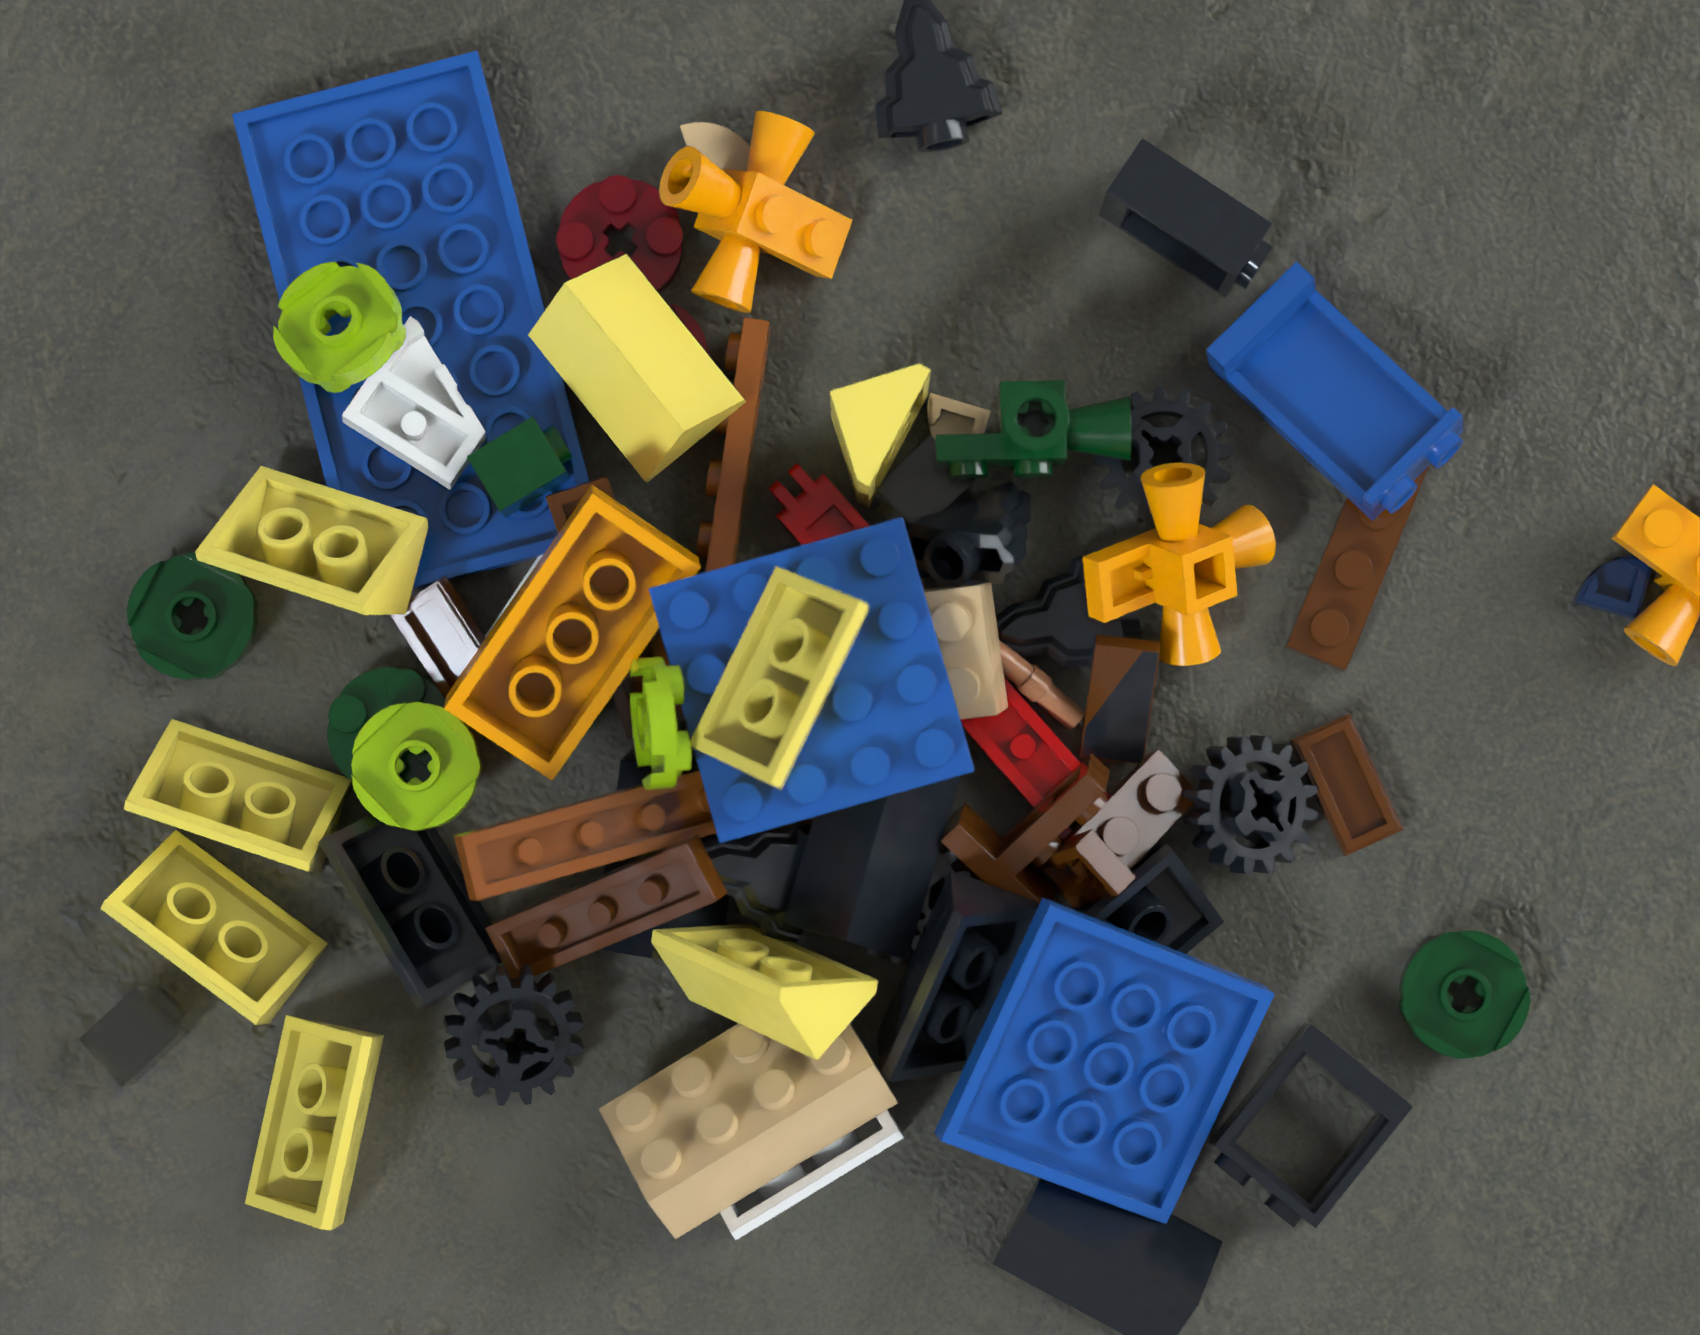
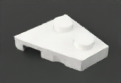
M410 316L404 324L406 339L403 345L392 354L389 360L376 373L366 379L342 414V421L451 490L469 464L466 456L479 449L486 439V431L471 407L466 405L457 390L456 382L445 364H441L428 343L420 323Z

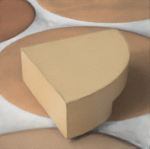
M695 122L680 125L686 146H694L721 169L747 171L750 146L738 134L713 123Z
M933 393L929 394L927 422L934 444L936 434H984L990 410Z

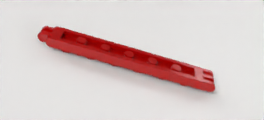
M797 463L787 471L789 476L802 490L796 498L778 480L768 488L771 494L784 507L775 517L800 546L870 526L824 474L813 481ZM1004 677L1008 702L1007 709L998 715L960 720L963 730L1034 808L1080 762ZM1068 826L1059 837L1065 839L1073 829Z

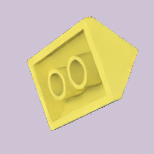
M627 254L565 282L528 334L647 483L746 403L744 398Z
M921 364L830 391L831 419L857 502L867 508L870 507L928 397L931 370Z
M260 466L196 549L195 554L198 561L363 615L406 614L429 526L425 517Z
M776 566L690 740V746L782 791L869 613V605L859 599Z
M171 719L126 798L124 810L307 872L321 873L326 854L319 841L335 832L350 789L351 780L347 777Z
M177 830L103 902L100 908L255 1025L268 1024L273 1020L328 945L326 941Z
M750 923L653 929L651 943L690 1001L816 1060L821 1057L877 991L878 980L791 941H782L762 935L761 928Z
M286 1015L245 1204L318 1229L333 1230L343 1224L384 1035Z

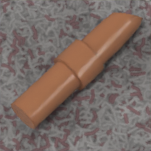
M999 640L1003 673L1015 684L1014 688L1030 702L1039 704L1066 729L1071 730L1083 718L1085 711L1052 683V678L1036 664L1031 665L1016 651Z

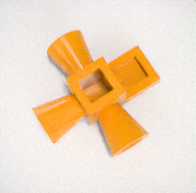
M756 111L747 171L721 169L694 146L683 147L669 160L660 180L659 194L661 201L667 206L697 212L698 216L694 228L721 240L691 290L693 294L734 311L751 313L760 253L771 254L816 277L832 279L853 220L784 185L815 135L812 129L782 115L767 111Z
M1190 463L1158 465L1146 470L1140 476L1156 528L1082 557L1088 616L1106 623L1152 603L1160 604L1163 606L1159 637V659L1164 663L1177 666L1202 664L1215 659L1221 653V647L1208 607L1237 596L1235 569L1266 565L1272 561L1276 549L1275 536L1266 516L1252 505L1239 507L1211 528L1199 524L1205 470L1201 466Z
M1653 484L1648 487L1611 539L1658 572L1653 582L1666 590L1624 628V632L1631 640L1652 656L1666 664L1677 666L1700 616V518Z

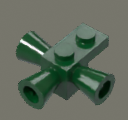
M1065 380L1000 381L998 387V433L936 434L935 468H949V477L955 479L988 477V467H1009L1014 470L1015 477L1036 478L1052 476V466H1064L1067 459V450L1130 461L1132 439L1130 398L1127 396L1068 409L1065 395Z

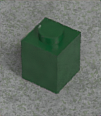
M533 416L466 456L505 518L571 479L562 465L573 458L554 425L542 431Z

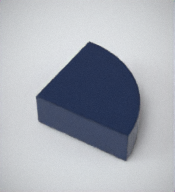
M1634 555L1611 560L1588 575L1580 585L1573 603L1634 620L1640 613L1652 568Z

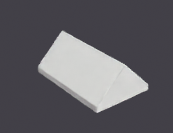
M884 1111L721 1211L720 1213L735 1240L739 1239L903 1139V1133L890 1111Z

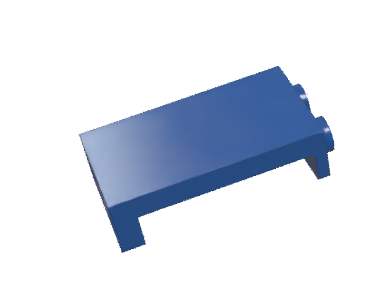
M1297 261L1206 349L1210 370L1372 521L1385 509L1391 514L1400 509L1411 498L1418 487L1413 481L1430 464L1436 469L1442 467L1454 456L1463 443V440L1459 437L1463 433V415L1454 407L1447 411L1316 290L1315 278Z

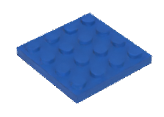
M903 517L649 588L670 666L679 665L681 668L684 685V702L681 706L690 739L776 566L859 599L869 605V613L782 791L693 748L720 843L975 771Z
M1042 898L934 1133L944 1143L1167 1224L1275 993L1263 984Z

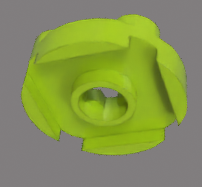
M336 261L322 263L302 273L284 291L278 307L282 310L278 320V330L273 326L275 346L291 369L305 381L321 385L326 391L332 393L343 392L351 385L361 382L376 373L389 360L392 354L401 348L406 339V329L402 323V308L395 292L376 270L360 263H356L358 267H340ZM338 313L344 319L351 316V321L343 332L332 336L326 335L332 329L328 320L333 315Z
M661 656L633 659L630 677L643 676V692L630 693L635 755L638 767L651 765L653 773L644 778L642 783L645 790L674 788L677 776H681L682 771L691 769L689 736L686 730L677 731L675 705H680L684 702L681 668L679 665L666 666Z
M401 703L382 709L371 717L359 731L352 751L351 767L353 775L351 776L353 788L362 805L381 822L413 831L440 827L461 814L473 799L482 773V763L479 757L477 742L467 725L443 707L428 703ZM407 750L416 755L427 750L431 755L432 760L427 767L432 774L425 782L418 778H413L407 783L401 778L400 773L403 772L406 766L400 757Z

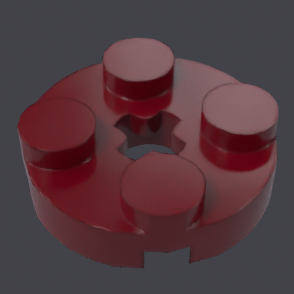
M622 175L610 176L603 181L587 186L566 207L561 217L559 231L557 232L556 242L567 276L572 280L625 255L626 253L622 251L616 253L613 257L607 254L605 250L609 246L610 241L606 233L613 227L621 231L628 226L636 231L632 237V242L637 247L635 252L629 257L660 294L673 281L682 262L684 237L675 207L665 205L661 201L659 190L654 186L640 180L629 179Z

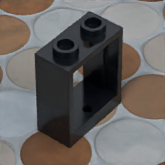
M1143 138L1106 191L1099 216L1224 298L1234 283L1243 289L1247 288L1273 247L1263 240L1272 225L1270 221Z
M1304 1023L1209 1143L1221 1152L1214 1163L1243 1187L1251 1177L1271 1193L1264 1204L1293 1228L1301 1219L1317 1228L1413 1106L1315 1026ZM1304 1056L1376 1113L1307 1200L1235 1143Z

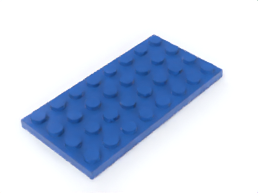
M478 51L232 114L279 301L287 287L298 276L314 266L335 261L340 267H358L356 263L368 265L386 280L398 297L402 308L403 325L410 316L420 323L428 343L441 364H445L457 384V390L466 405L471 407L486 431V439L479 448L533 416L542 431L554 425L573 456L572 459L562 464L569 474L570 480L505 518L470 462L452 489L449 490L344 424L342 414L366 379L351 385L343 392L332 393L326 391L321 385L307 382L299 377L326 486L427 518L429 528L412 591L427 587L445 575L451 581L532 560L543 555L558 534L546 495L588 482L590 479L564 379L528 336L544 313L545 306ZM338 313L333 315L328 320L332 329L326 335L332 336L343 332L348 327L351 316L344 319Z

